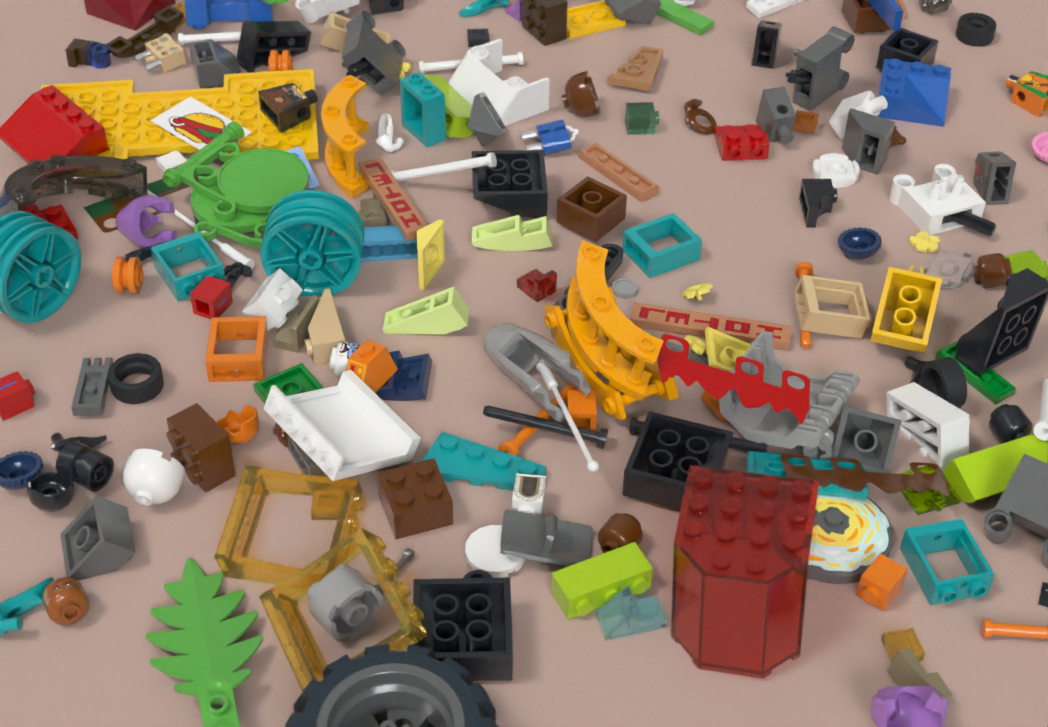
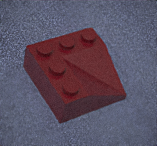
M84 0L88 15L136 31L152 20L154 14L169 5L175 4V0Z

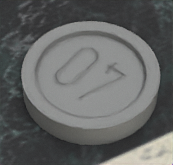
M617 279L612 283L613 294L619 298H632L637 294L638 285L632 279Z

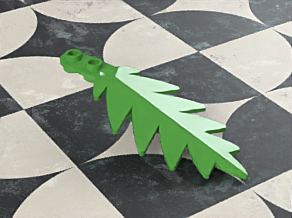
M188 558L183 571V580L164 585L168 595L180 605L157 607L150 610L151 615L157 620L178 630L152 632L145 635L146 640L155 646L180 656L152 658L150 665L171 677L186 681L185 683L175 684L174 690L184 695L198 697L204 727H240L233 689L251 675V669L237 670L255 654L263 642V637L256 636L238 643L235 642L252 626L258 617V612L252 611L227 619L241 603L245 596V591L238 590L216 597L223 582V573L204 577L198 564L192 558ZM216 705H224V706H223L222 708H220V709H213V708H212V707H214V706H216Z

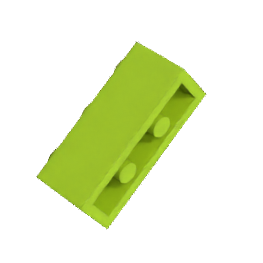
M633 542L552 572L551 594L567 620L577 616L587 615L600 607L613 605L619 600L634 594H642L647 589H650L653 567L637 544Z

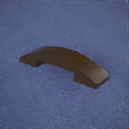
M169 5L153 15L155 23L129 39H125L122 36L115 38L103 46L104 50L118 58L132 57L146 51L145 43L163 36V34L170 35L179 25L184 14Z

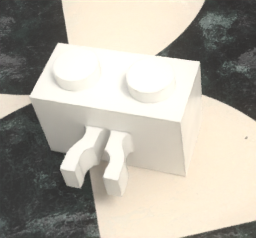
M278 269L263 281L242 312L247 317L266 316L268 331L273 327L278 329L288 319L286 316L287 312L292 311L299 303L297 298L302 289L285 272Z

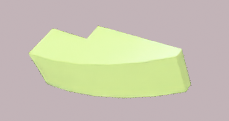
M520 215L472 227V244L475 247L498 251L538 250L552 247V229L546 216L522 222Z

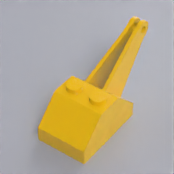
M911 264L908 270L889 267L871 341L925 353L943 278L925 275L923 266H920L918 273L913 272L915 267L913 264Z

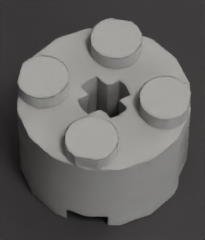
M340 564L320 582L312 584L307 593V596L310 598V614L336 641L347 638L352 642L364 636L375 626L376 622L373 618L378 608L383 609L384 598L380 591L357 569L351 568L348 564Z

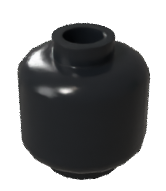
M1003 404L997 407L990 415L989 429L1001 444L1028 436L1032 431V422L1017 405Z

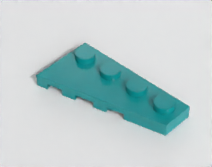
M443 431L422 460L426 461L435 458L445 482H453L454 479L470 481V485L482 487V484H495L497 489L514 491L516 473L539 476L547 475V466Z

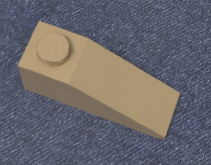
M331 12L321 30L320 44L343 51L347 34L346 23L351 19ZM375 28L372 29L384 42L390 43L389 33Z
M330 288L324 289L308 326L309 339L304 340L307 356L312 355L315 366L329 363L332 347H337L339 342H345Z

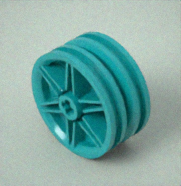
M303 190L286 195L274 204L268 214L260 250L262 266L268 276L278 269L285 272L302 289L301 296L321 297L324 289L329 288L332 295L337 294L348 288L359 274L365 237L364 223L357 210L337 195L318 190Z
M11 212L0 217V311L22 323L42 321L58 311L73 292L81 269L80 247L75 237L68 231L30 212Z

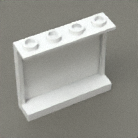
M352 370L342 372L337 386L285 396L273 385L264 406V410L332 481L412 461L421 440Z

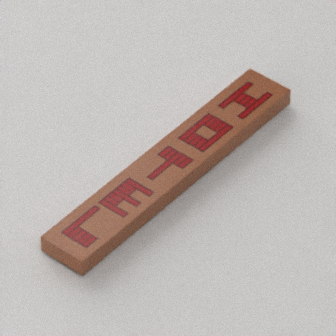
M378 158L358 162L359 171L406 241L417 239V231L427 226V223L384 161Z
M634 302L630 321L639 328L706 338L705 329L710 327L749 344L755 341L762 331L773 332L775 349L788 350L791 326L637 302Z

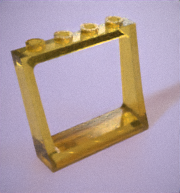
M246 465L214 556L224 577L309 590L312 584L320 582L340 564H346L344 562L346 556H351L353 553L351 535L359 530L357 512L365 507V497L359 481L354 479L332 481L329 477L290 473ZM269 494L343 497L329 553L322 571H312L247 557L266 497Z
M363 528L358 529L305 568L259 596L302 692L312 678L320 682L323 680V671L326 668V664L298 607V602L308 593L312 584L320 582L340 564L348 563L360 552H363L400 622V628L397 632L373 646L389 644L390 651H404L407 649L408 644L413 645L427 636L421 624L424 614L416 605L408 600L411 591L404 582L398 580L395 576L399 569L390 558L385 557L383 553L386 549L385 543L377 535H373V533ZM364 651L351 658V660L364 656Z

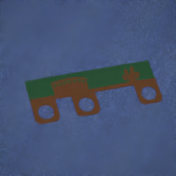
M197 174L195 180L199 182L198 176L207 177L211 174ZM163 179L146 184L148 190L158 197L189 187L183 182L177 187H169L164 183ZM138 188L83 208L98 227L107 233L116 230L117 226L107 228L103 225L105 220L110 218L116 219L118 212L131 201L140 196L148 195L140 193ZM156 211V212L151 213V214L157 215V214H159V212Z

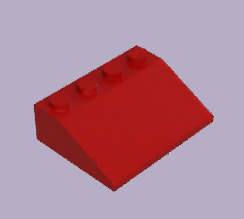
M53 85L44 87L40 91L31 94L0 127V139L46 180L109 150L104 127Z

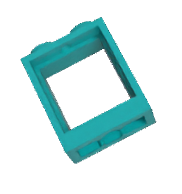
M420 72L400 79L402 126L426 148L445 141V93Z
M675 213L623 231V252L649 278L700 260L702 239ZM668 236H672L679 243L658 252L649 245L651 242Z
M199 231L151 247L154 267L177 301L190 298V293L208 275L225 281L223 264ZM197 259H201L206 266L202 270L176 278L170 270Z
M963 519L905 528L900 550L930 605L948 604L955 600L971 597L979 598L989 593L995 574ZM955 549L969 575L938 581L924 554Z

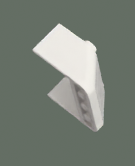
M501 39L469 49L449 80V84L471 105H473L475 95L485 92L505 126L549 110V78L546 77L528 84L520 77L514 76L503 81L494 74L502 71Z

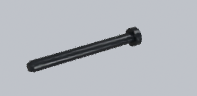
M489 405L484 406L483 415L486 417L575 438L569 424ZM577 427L583 440L598 443L597 447L604 449L608 429L601 428V431L598 432Z

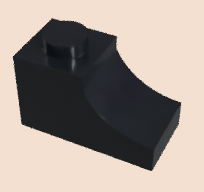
M802 179L799 201L806 228H816L817 219L824 213L832 212L833 203L837 202L838 194L837 189L833 188L831 179Z

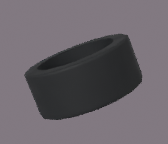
M134 353L125 355L112 363L108 370L111 393L117 400L123 403H145L161 393L164 386L161 364L155 357L148 354ZM143 373L151 375L140 383L128 384L121 382L132 374Z
M944 357L927 361L923 365L921 386L957 408H961L967 398V383L964 372L958 362L951 357Z

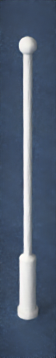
M145 184L138 186L140 193L156 196L148 190ZM175 209L173 214L194 228L195 223ZM216 238L212 241L220 247L224 254L235 262H241L244 265L250 266L251 269L254 268V260L247 258L228 243L223 244Z
M539 360L536 363L537 371L540 372L547 388L553 392L588 462L587 469L590 472H596L599 469V464L593 460L557 389L558 383L550 367Z

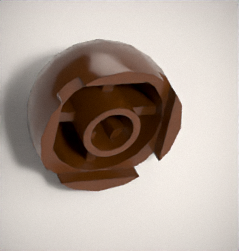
M588 71L572 76L565 85V94L562 95L565 108L570 107L573 114L579 117H590L601 113L600 106L597 107L595 103L598 97L591 76L588 77Z

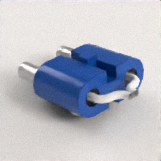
M562 119L536 125L535 131L522 133L521 136L523 141L538 138L540 143L526 146V150H544V155L572 149L571 141L575 139V135L579 134V131L570 126H565ZM567 129L573 132L572 138H570Z

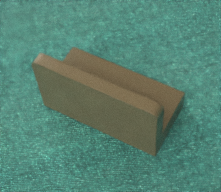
M313 296L305 308L299 306L294 308L274 337V347L296 353L301 351L305 345L304 340L309 339L308 326L319 303L318 296Z

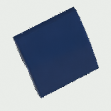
M400 350L389 352L398 370L375 394L382 400L390 401L426 399L432 359L429 353L403 358Z

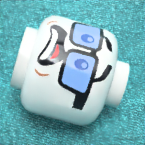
M339 342L337 347H332L329 369H333L335 376L341 377L342 372L346 371L349 357L361 344Z

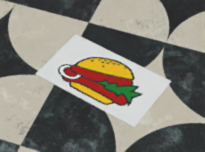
M191 96L150 120L199 150L222 134L224 127L232 122L229 118ZM241 126L244 130V137L252 133L250 130Z

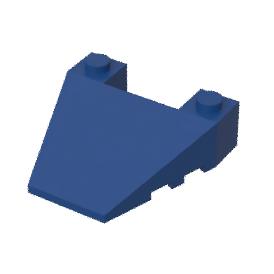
M185 0L187 26H193V29H204L212 21H274L273 4H267L261 0Z

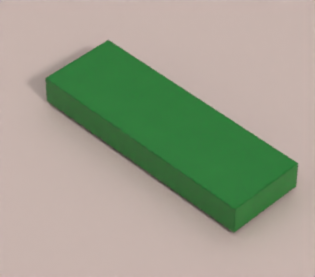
M957 342L938 350L935 358L951 357L955 359L954 357L958 349L956 346ZM956 360L964 372L966 382L995 405L1015 394L1016 387L993 369L978 375Z

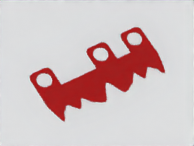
M663 334L661 336L663 344L658 356V368L662 383L667 382L669 377L672 378L674 376H679L686 386L689 387L695 381H698L708 394L718 400L722 399L728 391L734 389L745 408H758L770 403L775 413L789 409L796 415L797 421L800 424L804 422L810 403V379L807 376L785 370L782 372L781 387L763 382L764 366L759 361L742 356L737 357L734 374L688 360L689 342L687 340L670 334ZM670 339L677 340L683 345L684 349L681 352H673L667 348L666 342ZM743 362L753 363L758 368V373L756 375L745 373L741 369V364ZM796 376L802 379L805 384L804 388L796 389L790 386L787 381L788 377Z

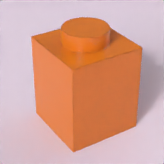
M567 390V409L575 425L596 431V390H591L587 396L578 390Z
M880 553L861 575L856 596L862 598L868 604L885 611L902 590L908 568Z

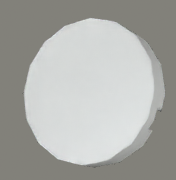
M829 153L821 155L818 160L817 158L814 160L812 175L815 179H831L833 187L842 188L851 186L858 180L860 167L855 160L853 162L848 160L849 157L844 154Z
M489 525L479 528L469 536L465 545V560L472 567V570L486 571L493 578L508 577V573L514 570L516 573L521 569L526 558L500 553L502 525Z

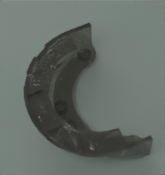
M56 154L51 155L50 159L29 161L28 165L16 170L6 179L0 191V217L11 212L23 211L24 206L35 203L36 199L57 194L73 193V189L88 190L89 195L104 197L111 201L128 196L133 199L140 196H148L147 167L131 158L120 159L92 155L63 156Z

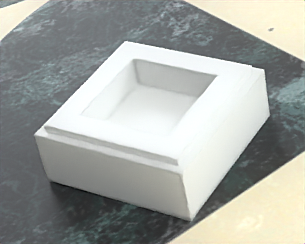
M173 151L156 158L157 166L163 172L168 168L175 170L187 161L178 151Z

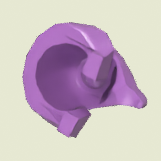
M153 195L140 196L131 201L117 214L115 222L117 229L137 247L151 249L153 246L176 239V231L160 230L154 236H143L156 223L163 220L162 217L151 214L145 208H154L159 213H175L173 202Z
M889 686L880 689L873 696L870 713L878 727H944L947 718L948 702L933 686Z

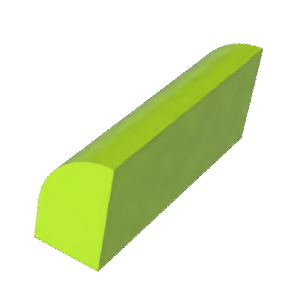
M422 74L445 93L446 135L455 138H465L473 135L474 132L467 129L472 105L442 76Z
M1032 434L953 459L943 470V474L956 496L966 503H973L1004 492L1024 454L1048 464V440H1040Z

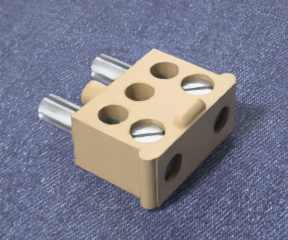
M163 34V36L145 43L146 51L135 55L137 62L145 60V70L147 72L160 68L165 73L180 65L187 64L184 49L168 34Z

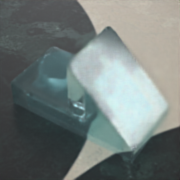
M629 587L622 590L596 612V617L605 640L667 627V617L658 596L634 600Z

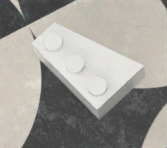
M915 382L886 392L887 416L902 420L900 426L902 434L907 439L913 438L922 447L919 449V452L924 457L930 456L941 468L942 472L953 459L969 454L970 420L968 413Z

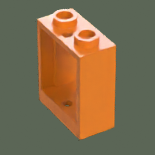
M266 316L211 319L205 361L209 382L261 381L264 379L269 338ZM257 339L255 353L217 354L219 340Z

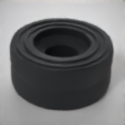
M981 13L963 14L958 20L956 38L969 46L981 47L989 45L994 39L997 27L996 21L992 17Z

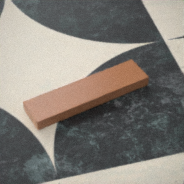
M592 144L579 151V159L640 202L659 193L658 185L599 144Z

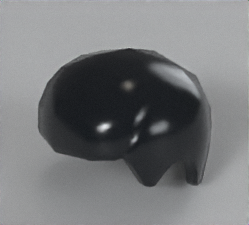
M53 472L37 475L28 481L27 493L31 504L39 510L49 512L62 510L68 506L73 499L75 491L71 476L65 477L62 474Z

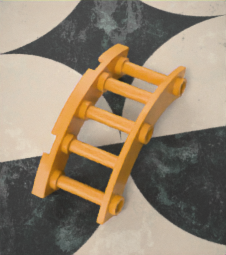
M349 75L344 77L328 93L322 105L321 117L324 131L328 136L325 147V162L328 175L334 179V184L337 188L353 199L369 189V184L365 178L356 171L355 151L367 145L366 140L361 138V136L369 131V122L358 117L356 113L355 96L366 88V83Z
M582 240L577 255L576 276L573 275L566 300L567 324L571 338L577 350L596 373L599 371L609 379V384L614 388L642 401L652 375L644 371L646 362L655 365L663 340L643 331L621 312L613 301L606 284L605 260L608 249ZM603 333L609 338V341H607ZM618 347L636 357L634 364L627 361L617 352Z
M608 287L609 293L617 305L612 287ZM545 305L544 310L546 314H544V321L546 326L552 330L558 347L570 353L571 360L575 363L576 368L584 374V378L590 384L591 390H596V404L608 415L620 420L626 419L624 406L639 400L626 394L620 395L618 389L609 383L604 384L594 374L596 372L582 358L566 326L565 321L568 320L567 309L561 311L559 305ZM618 347L617 352L627 361L634 364L636 357ZM646 362L644 371L652 375L642 399L652 395L668 401L678 398L679 395L674 377H669L667 382L662 383L658 364L655 362V365Z

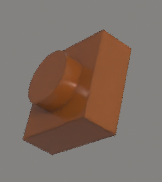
M796 110L793 130L801 133L815 134L819 114Z

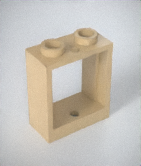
M809 275L801 276L794 291L801 330L862 338L866 329L872 323V314L868 310L867 295L864 294L862 283ZM818 301L848 305L849 314L820 311Z

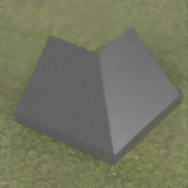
M485 92L474 96L467 129L474 132L482 147L508 132Z
M844 406L831 458L856 459L864 465L865 471L889 473L902 420Z

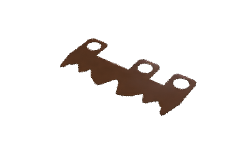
M782 455L780 457L787 477L799 489L808 482H814L822 487H827L832 482L842 488L861 492L867 483H871L888 494L901 492L907 487H911L919 493L930 488L939 491L946 497L950 496V485L941 468L933 463L912 462L909 465L914 475L864 472L860 461L856 459L831 458L830 462L834 470L814 469L811 459L806 456ZM799 458L804 460L806 464L795 466L789 464L787 460ZM849 461L854 463L856 467L853 469L842 468L837 465V462ZM920 465L930 466L936 472L923 473L917 467Z

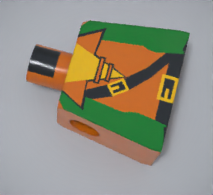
M1030 71L1022 78L1014 75L1009 76L1006 81V87L1013 90L1012 103L1036 117H1041L1048 111L1047 75Z

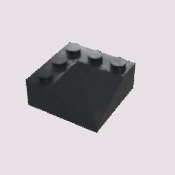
M544 150L472 151V158L483 157L487 153L493 152L497 159L496 167L483 166L472 168L474 199L520 215L521 217H547L548 189Z
M1028 268L1010 275L1005 283L1007 288L1004 296L998 302V309L970 331L963 334L957 342L956 346L958 349L954 358L978 375H982L988 370L1028 350L1048 301V280Z
M649 411L624 470L622 495L709 518L717 495L733 432Z
M510 577L414 579L412 645L431 649L435 653V659L440 662L450 657L468 670L473 676V681L513 680Z

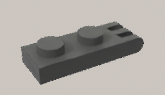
M107 357L104 365H102L101 358H95L93 365H91L90 358H83L71 407L73 416L102 415L109 386L108 370L113 363L112 357Z

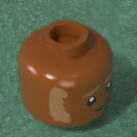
M58 578L52 581L43 592L45 610L50 620L56 624H74L80 621L89 609V599L82 584L74 578Z

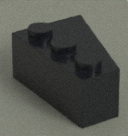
M299 21L243 22L236 57L238 64L246 72L251 73L257 67L268 66L271 50H278L279 54H282L283 50H290L292 57L307 52L312 31Z

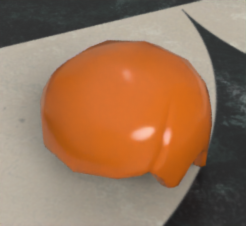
M245 405L241 413H235L230 409L225 418L219 419L217 424L229 435L231 445L245 444L251 441L259 431L258 412L256 408Z

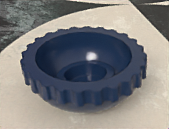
M865 227L848 229L838 237V245L841 251L854 259H866L873 256L882 244L879 233Z
M19 451L0 458V486L9 490L26 488L28 481L42 472L43 461L41 456L32 451Z

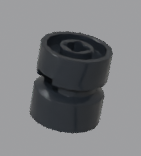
M72 441L64 446L56 460L57 473L65 477L71 476L73 482L92 492L101 490L110 480L114 470V462L110 456L93 450L79 441Z

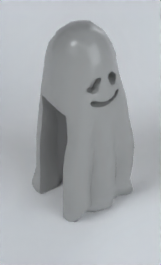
M512 323L497 324L486 331L483 345L488 357L556 422H561L565 419L563 412L549 400L548 393L543 386L527 374L539 360L543 361L583 395L587 396L590 393L591 386L584 378V374L576 368L575 363L571 360L570 353L559 348L542 335Z

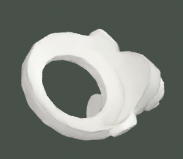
M384 113L379 121V138L375 142L383 150L390 153L399 150L404 144V139L397 138L392 143L393 120L390 114ZM387 120H388V126L386 127V134H385V126H386V122H387Z

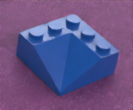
M884 59L878 97L884 96L888 106L886 109L881 110L878 117L943 127L951 68L943 65H926L921 62H904L899 59Z

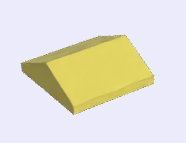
M440 219L417 231L419 289L423 291L445 261L444 221Z
M710 327L705 329L709 366L730 372L735 367L736 358L744 355L751 344Z

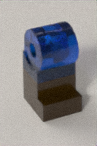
M74 38L66 48L68 67L77 68L80 64L103 69L109 67L112 63L110 49L107 44Z

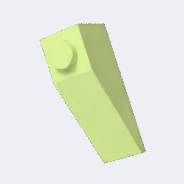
M451 287L386 312L383 331L385 334L445 335L468 326L469 307L455 287Z

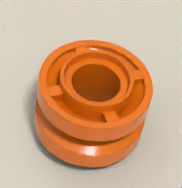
M271 50L268 60L269 72L293 70V58L290 50H283L282 54H279L278 50Z
M125 257L115 258L111 276L116 293H125L127 288L130 293L140 292L143 284V267L139 257H130L128 262Z

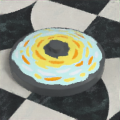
M791 491L776 504L769 527L772 546L786 565L807 578L830 584L859 582L861 575L880 553L889 558L893 543V531L889 519L883 510L868 497L867 500Z

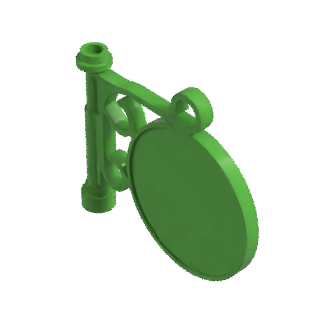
M232 121L224 127L222 134L189 157V160L175 170L171 168L165 170L162 178L169 187H177L183 182L200 194L216 201L213 207L215 217L219 220L227 221L236 216L237 209L250 213H269L274 204L281 198L294 192L307 190L309 174L306 165L300 158L284 150L260 148L240 153V148L235 142L244 137V130L239 123ZM218 157L221 161L225 162L219 171L214 166L209 165ZM197 174H211L207 177L198 176L199 183L195 180ZM217 182L219 194L205 186ZM223 206L230 209L229 211H220L223 209Z
M217 182L205 186L219 194ZM195 189L192 190L191 209L194 216L200 221L195 224L194 233L199 231L206 242L213 241L217 234L244 245L261 249L263 240L261 232L265 231L269 213H250L237 209V214L233 219L227 221L219 220L215 217L213 209L216 201L200 194ZM223 206V209L220 211H229L230 209ZM208 230L210 232L202 233L201 231ZM254 231V238L241 233Z

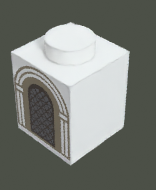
M516 473L512 497L513 511L543 516L546 476Z

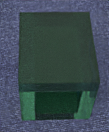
M653 102L626 103L625 126L627 135L655 134V125H659V111H655Z

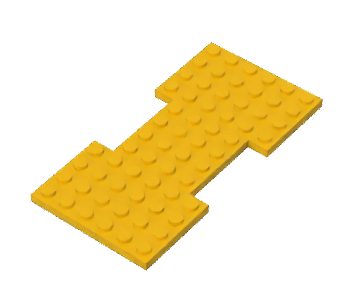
M314 69L224 74V88L134 93L135 86L133 80L41 85V89L53 85L104 127L109 150L56 176L128 172L129 157L166 155L173 151L191 154L199 151V149L150 121L190 96L252 132L235 143L239 146L240 153L260 148L287 151L300 146L308 161L319 159L316 103L310 105L311 116L309 119L281 133L260 111L258 91L290 83L295 84L302 92L311 89L315 91ZM30 165L29 172L31 178H44Z

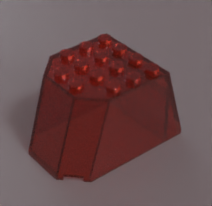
M689 466L674 539L671 637L685 649L698 669L764 679L771 674V670L790 658L794 660L801 655L818 527L819 481Z

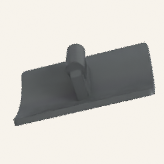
M505 510L501 530L500 553L568 567L591 558L593 528L590 525L559 520L555 515L544 517Z

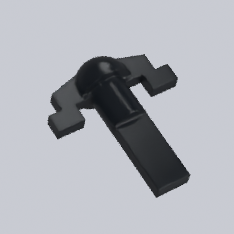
M235 262L225 267L224 274L225 276L228 275L226 282L230 283L231 290L240 276L251 277L253 273L250 266L244 265L241 262Z

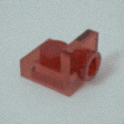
M534 269L517 279V288L536 302L556 292L557 273L554 270L543 274L539 270Z

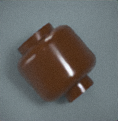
M1001 253L979 256L977 265L972 266L974 281H980L981 286L984 288L1004 286L1007 279L1012 275L1010 259L1005 258Z
M613 514L597 534L598 542L603 553L633 542L638 546L643 539L641 524L631 514Z

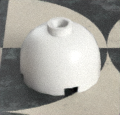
M136 449L132 452L131 456L129 455L122 475L123 483L129 494L139 504L146 506L162 504L175 497L180 490L186 475L183 465L173 457L170 462L161 458L163 452L152 449Z

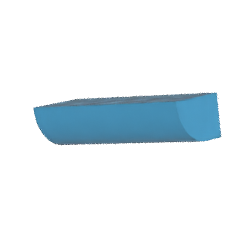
M396 225L364 227L365 237L361 262L418 259L417 239L406 241Z

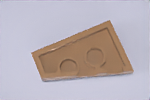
M642 46L629 58V62L626 65L622 64L618 67L616 74L612 73L608 76L607 84L634 88L639 91H651L663 58L664 49Z

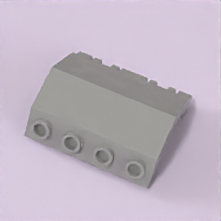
M762 331L756 340L752 341L749 349L742 357L761 362L764 366L763 382L781 387L782 372L788 369L774 355L773 332ZM743 362L741 364V369L749 375H756L758 373V368L753 363ZM735 367L730 370L731 373L735 374ZM835 370L827 377L802 374L810 379L809 410L802 424L797 421L796 415L789 409L775 413L770 403L758 408H745L734 389L728 391L722 399H717V401H719L720 413L747 440L793 449L797 445L816 448L826 435L827 428L831 427L843 409L848 396H851L858 386L860 379L853 372ZM790 376L787 379L789 385L793 388L802 389L805 386L803 380L799 377Z

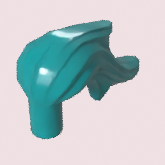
M477 0L463 8L459 15L461 17L476 16L494 7L507 6L510 0Z
M53 577L47 578L32 588L0 603V636H4L8 631L22 629L23 620L20 616L43 603V592L54 581Z

